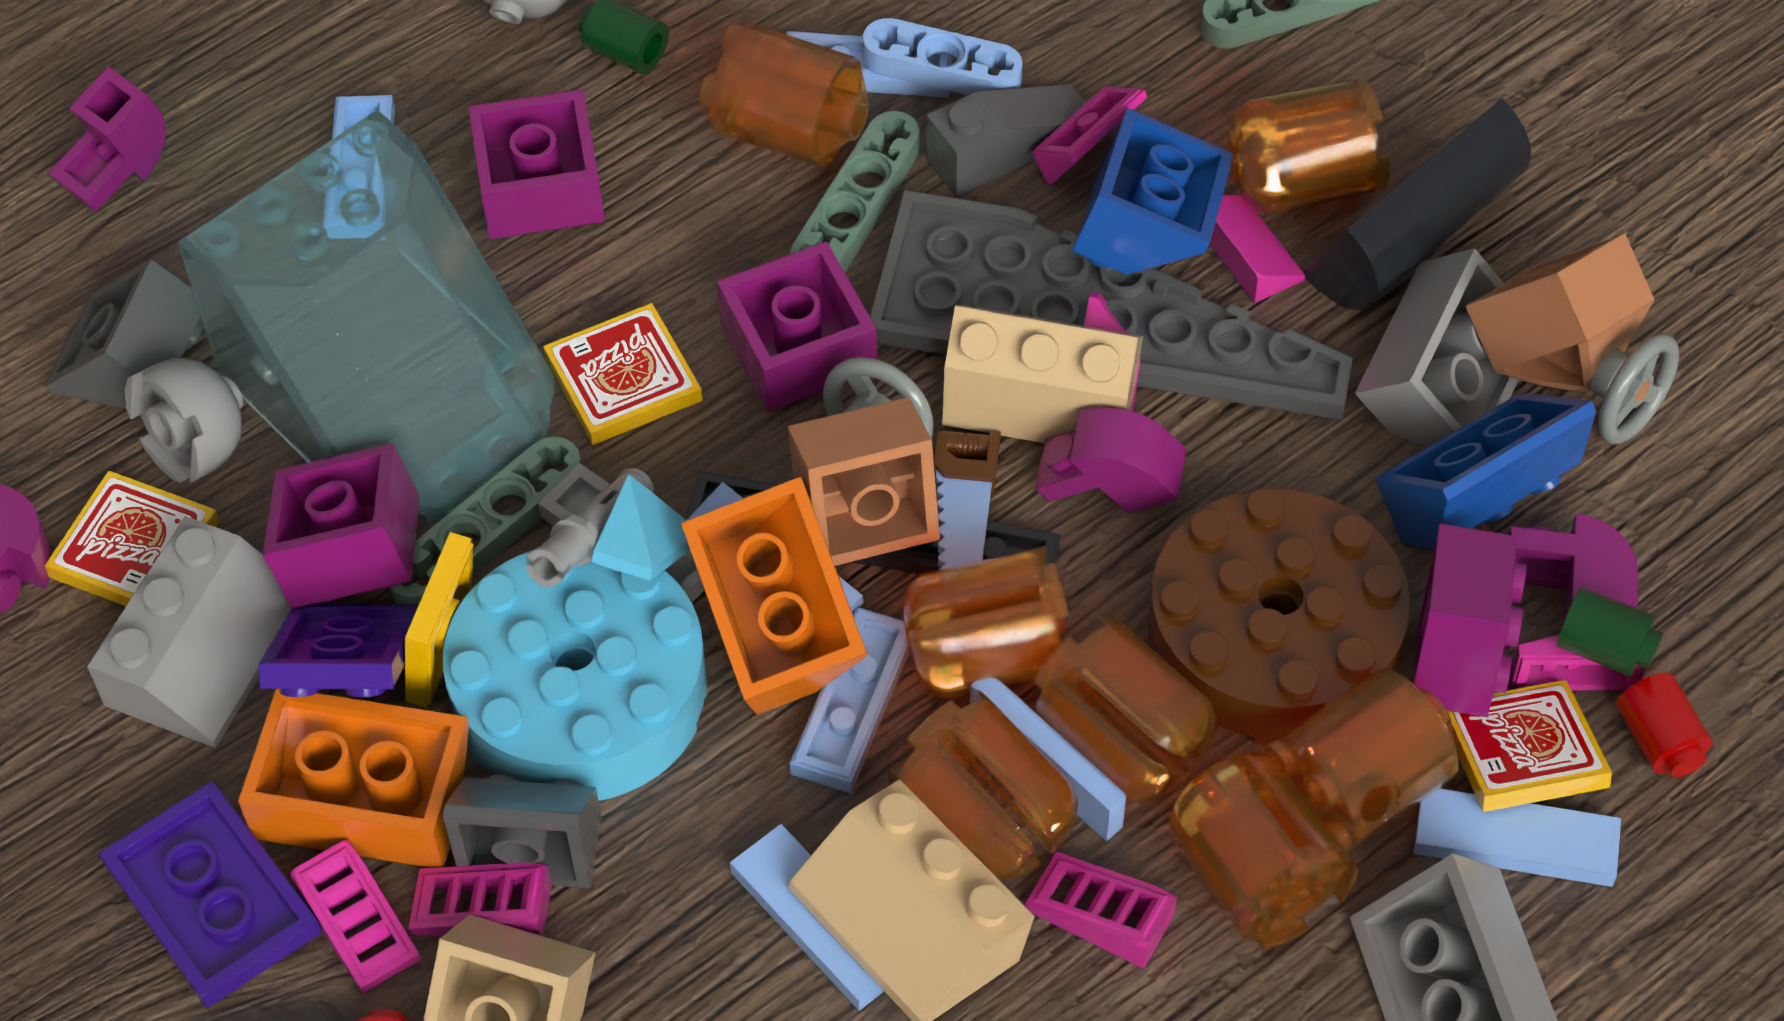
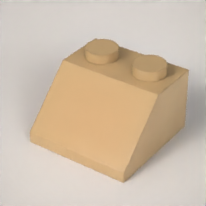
M469 914L439 939L423 1021H580L583 1015L596 952Z

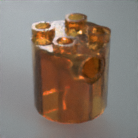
M733 22L729 25L723 38V55L716 73L710 72L705 77L700 90L699 101L702 106L710 108L709 117L712 128L719 134L821 168L831 164L846 143L855 141L860 136L867 120L869 101L861 62L855 56L752 23L743 25Z
M1388 668L1374 671L1263 747L1264 757L1271 769L1276 773L1279 784L1283 789L1276 794V801L1280 810L1294 826L1299 827L1306 822L1319 835L1320 840L1328 851L1336 857H1342L1451 781L1458 772V753L1449 713L1442 702L1429 690L1424 688L1418 689L1403 675Z

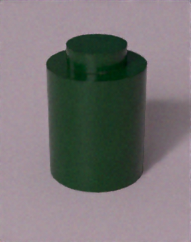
M598 0L596 3L589 4L583 11L579 21V31L585 48L642 75L648 74L657 66L667 46L669 30L665 23L617 0Z
M1580 587L1566 616L1556 647L1631 677L1637 665L1649 670L1663 633L1652 629L1656 618L1655 615Z

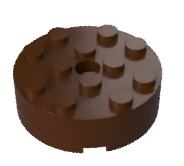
M1260 488L1222 497L1197 510L1184 520L1171 534L1158 557L1153 574L1148 617V644L1153 665L1161 682L1176 702L1191 716L1217 731L1218 726H1221L1231 731L1254 737V744L1268 746L1303 745L1336 736L1368 716L1383 700L1389 690L1390 683L1398 668L1410 617V591L1407 577L1397 554L1385 537L1362 516L1336 501L1304 491Z

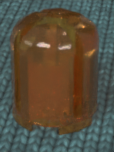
M1350 79L1249 100L1235 109L1228 137V151L1233 153L1230 166L1233 176L1238 182L1237 187L1242 197L1253 209L1269 215L1386 189L1389 180L1390 159L1389 157L1378 159L1379 142L1375 123L1383 122L1384 120L1377 97L1369 82L1358 83V79Z
M1046 546L923 573L908 585L902 602L904 631L908 647L913 650L912 664L915 675L932 696L947 700L970 695V685L974 681L989 678L998 679L1008 687L1074 672L1076 668L1075 651L1064 654L1060 635L1066 634L1064 617L1069 616L1055 563L1045 565Z
M1101 615L1098 618L1107 626L1095 631L1080 644L1069 636L1048 658L1034 679V683L1043 691L1036 704V708H1030L1126 794L1127 799L1140 802L1155 799L1175 790L1192 773L1190 767L1180 757L1190 754L1195 760L1202 761L1212 745L1218 719L1213 705L1207 697L1114 615Z
M977 690L981 701H975L960 709L951 700L930 715L908 737L907 740L915 750L905 762L899 776L889 768L888 782L893 784L900 779L1003 883L1024 877L1038 867L1040 862L1032 854L1034 851L1033 845L1020 827L966 769L968 768L1032 837L1051 854L1056 851L1069 835L1077 815L1078 799L1073 785L1017 728L987 694Z
M1251 752L1235 755L1229 760H1221L1197 774L1178 797L1170 816L1171 838L1243 939L1246 941L1247 938H1255L1262 949L1284 944L1309 931L1310 928L1304 921V918L1318 909L1333 893L1342 903L1356 883L1359 869L1278 760L1261 753Z

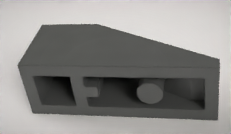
M1071 84L974 92L926 115L927 161L957 198L1034 161L1035 158L1032 152L1035 151V148L1080 109L1086 101Z

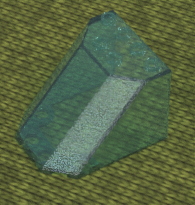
M378 109L178 241L220 375L230 378L238 387L242 398L308 463L394 443L420 496L418 515H426L428 522H439L531 445L543 438L550 437L549 420L556 387L554 374L417 145Z

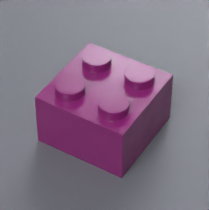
M583 89L468 106L489 239L605 222L599 176Z
M827 241L716 281L720 325L767 413L823 392L828 374L842 361L857 357L877 359L876 327Z
M394 443L275 471L263 557L291 608L318 602H329L336 598L375 589H385L396 584L412 581L420 496Z
M1439 524L1419 620L1410 697L1411 705L1488 718L1493 693H1506L1512 655L1503 654L1504 649H1509L1510 646L1517 647L1523 608L1511 605L1512 602H1521L1527 568L1526 564L1515 563L1517 536Z

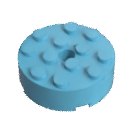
M532 551L508 560L483 577L466 595L451 620L444 642L443 673L453 715L468 717L467 751L488 775H507L521 782L548 784L559 779L574 780L584 786L596 787L598 801L614 798L633 791L659 776L679 758L692 741L697 731L696 723L701 714L704 699L707 697V675L702 631L694 606L686 592L665 570L649 581L591 563L592 560L586 565H576L558 585L544 587L536 583L529 576L526 569V563L532 561L527 559L528 554Z

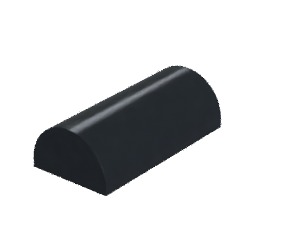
M1503 98L1497 101L1345 230L1303 271L1305 278L1317 290L1342 307L1361 310L1368 308L1527 170L1531 159L1530 142L1524 126Z

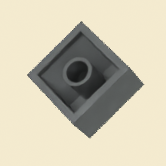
M152 259L146 261L90 294L45 387L55 394L126 408L124 389L127 379L156 363L171 358H181L183 353L192 347L201 334L203 324L199 322V319L208 299Z
M490 775L485 779L464 777L446 802L443 812V819L456 866L505 863L548 864L552 886L591 889L602 820L596 787L584 786L577 781L568 779L554 780L548 784L521 782L507 775Z

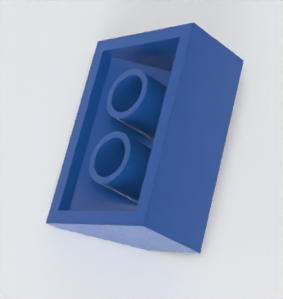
M1127 108L1101 161L1072 252L1086 257L1089 262L1098 267L1112 268L1126 275L1205 253L1213 234L1233 153Z
M1519 393L1376 477V482L1401 543L1429 549L1431 552H1434L1439 524L1472 529L1480 523L1494 522L1509 515L1514 509L1512 504L1528 494L1542 493L1557 486L1562 480L1560 475L1582 462L1596 414L1593 402L1590 400Z

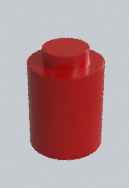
M1657 673L1643 678L1631 685L1619 696L1616 707L1655 773H1670L1672 777H1682L1696 771L1706 762L1707 757L1705 754L1711 748L1713 741L1672 673Z

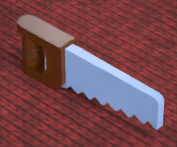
M938 430L934 455L936 487H938L937 500H939L937 502L940 533L938 566L941 567L938 572L939 579L976 582L981 577L990 497L994 495L1001 432L990 431V435ZM955 456H958V457H960V456L966 457V456H967V457H969V458L972 457V458H979V459H987V461L969 460V459H959V458H956Z

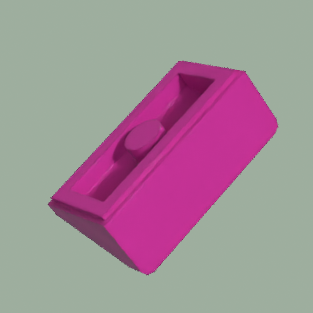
M1104 86L1037 146L1032 153L1046 182L1049 185H1053L1118 126L1127 108L1135 110L1148 97L1145 90Z
M1223 195L1210 245L1254 303L1259 302L1305 281V274L1245 196Z

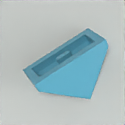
M628 474L594 548L591 563L651 581L690 551L681 525L682 522L687 520Z

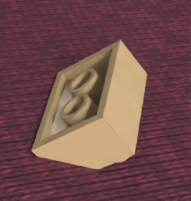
M967 305L955 306L944 367L942 425L985 433L998 431L1001 432V436L1045 443L1047 438L1076 430L1080 410L1109 407L1130 411L1143 336Z
M900 779L851 809L792 877L788 885V889L912 1021H933L1019 962L1035 917Z

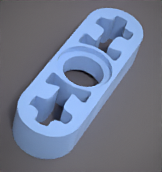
M893 18L876 20L869 24L863 33L864 63L871 71L877 74L965 95L978 91L1021 88L1022 58L1014 48L1008 45ZM887 44H892L889 50H883ZM914 48L917 49V57H916V58H913V49H914ZM945 52L955 56L957 61L950 66L939 67L931 64L927 59L932 54ZM968 61L972 62L971 71L967 70ZM995 69H1001L998 76L992 75Z

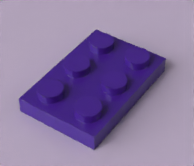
M314 603L292 608L258 663L260 689H280L282 695L289 697L310 696L318 693L320 689H346V693L350 696L372 697L384 693L386 689H393L405 665V636L419 604Z
M214 781L98 853L108 872L206 1009L322 933L317 919Z

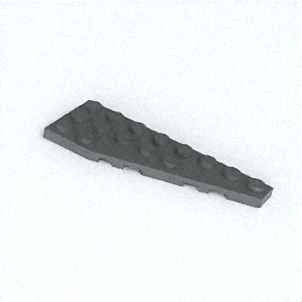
M904 190L870 318L876 327L877 343L947 355L954 308L958 305L1084 326L1089 296L1091 292L1101 293L1105 298L1107 308L1126 332L1130 331L1131 334L1143 336L1137 386L1342 420L1353 357L1288 328L1282 334L1250 319V311L1232 303L1227 309L1201 298V289L1154 268L1126 275L1112 268L1098 267L1089 262L1086 257L1072 252L1077 234L1066 229L1062 234H1058L1038 225L1037 216L1022 209Z

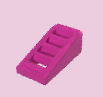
M1559 635L1518 645L1509 676L1510 690L1567 680L1572 691L1626 690L1642 679L1645 668L1637 665L1630 677L1556 647Z
M349 840L339 842L293 869L291 877L298 895L317 919L322 933L362 994L421 960L418 950ZM360 893L363 895V899L332 916L330 910ZM374 916L378 918V922L346 939L345 933ZM391 938L394 943L393 945L368 960L360 962L357 955L384 939Z
M1056 852L1026 901L1025 907L1032 914L1144 969L1174 917L1177 896L1147 882ZM1066 877L1075 883L1063 903L1052 900L1051 897L1062 878ZM1088 888L1096 892L1097 895L1088 910L1084 911L1076 908ZM1109 900L1120 904L1111 920L1101 917ZM1132 911L1143 915L1136 928L1125 925Z
M505 863L419 869L408 927L410 935L442 937L470 914L544 937L552 887L548 864ZM435 889L447 890L443 914H430ZM461 891L472 892L469 912L457 913ZM486 893L497 894L495 911H483ZM511 895H523L520 909L509 910Z

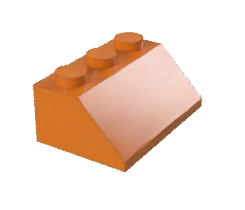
M801 476L681 523L742 696L757 715L818 692L868 656Z
M276 689L238 800L249 830L257 840L318 850H327L343 840H349L361 857L429 868L445 867L451 845L443 819V812L446 802L464 779L469 731L468 717L319 693L304 697H289L282 695L280 689Z

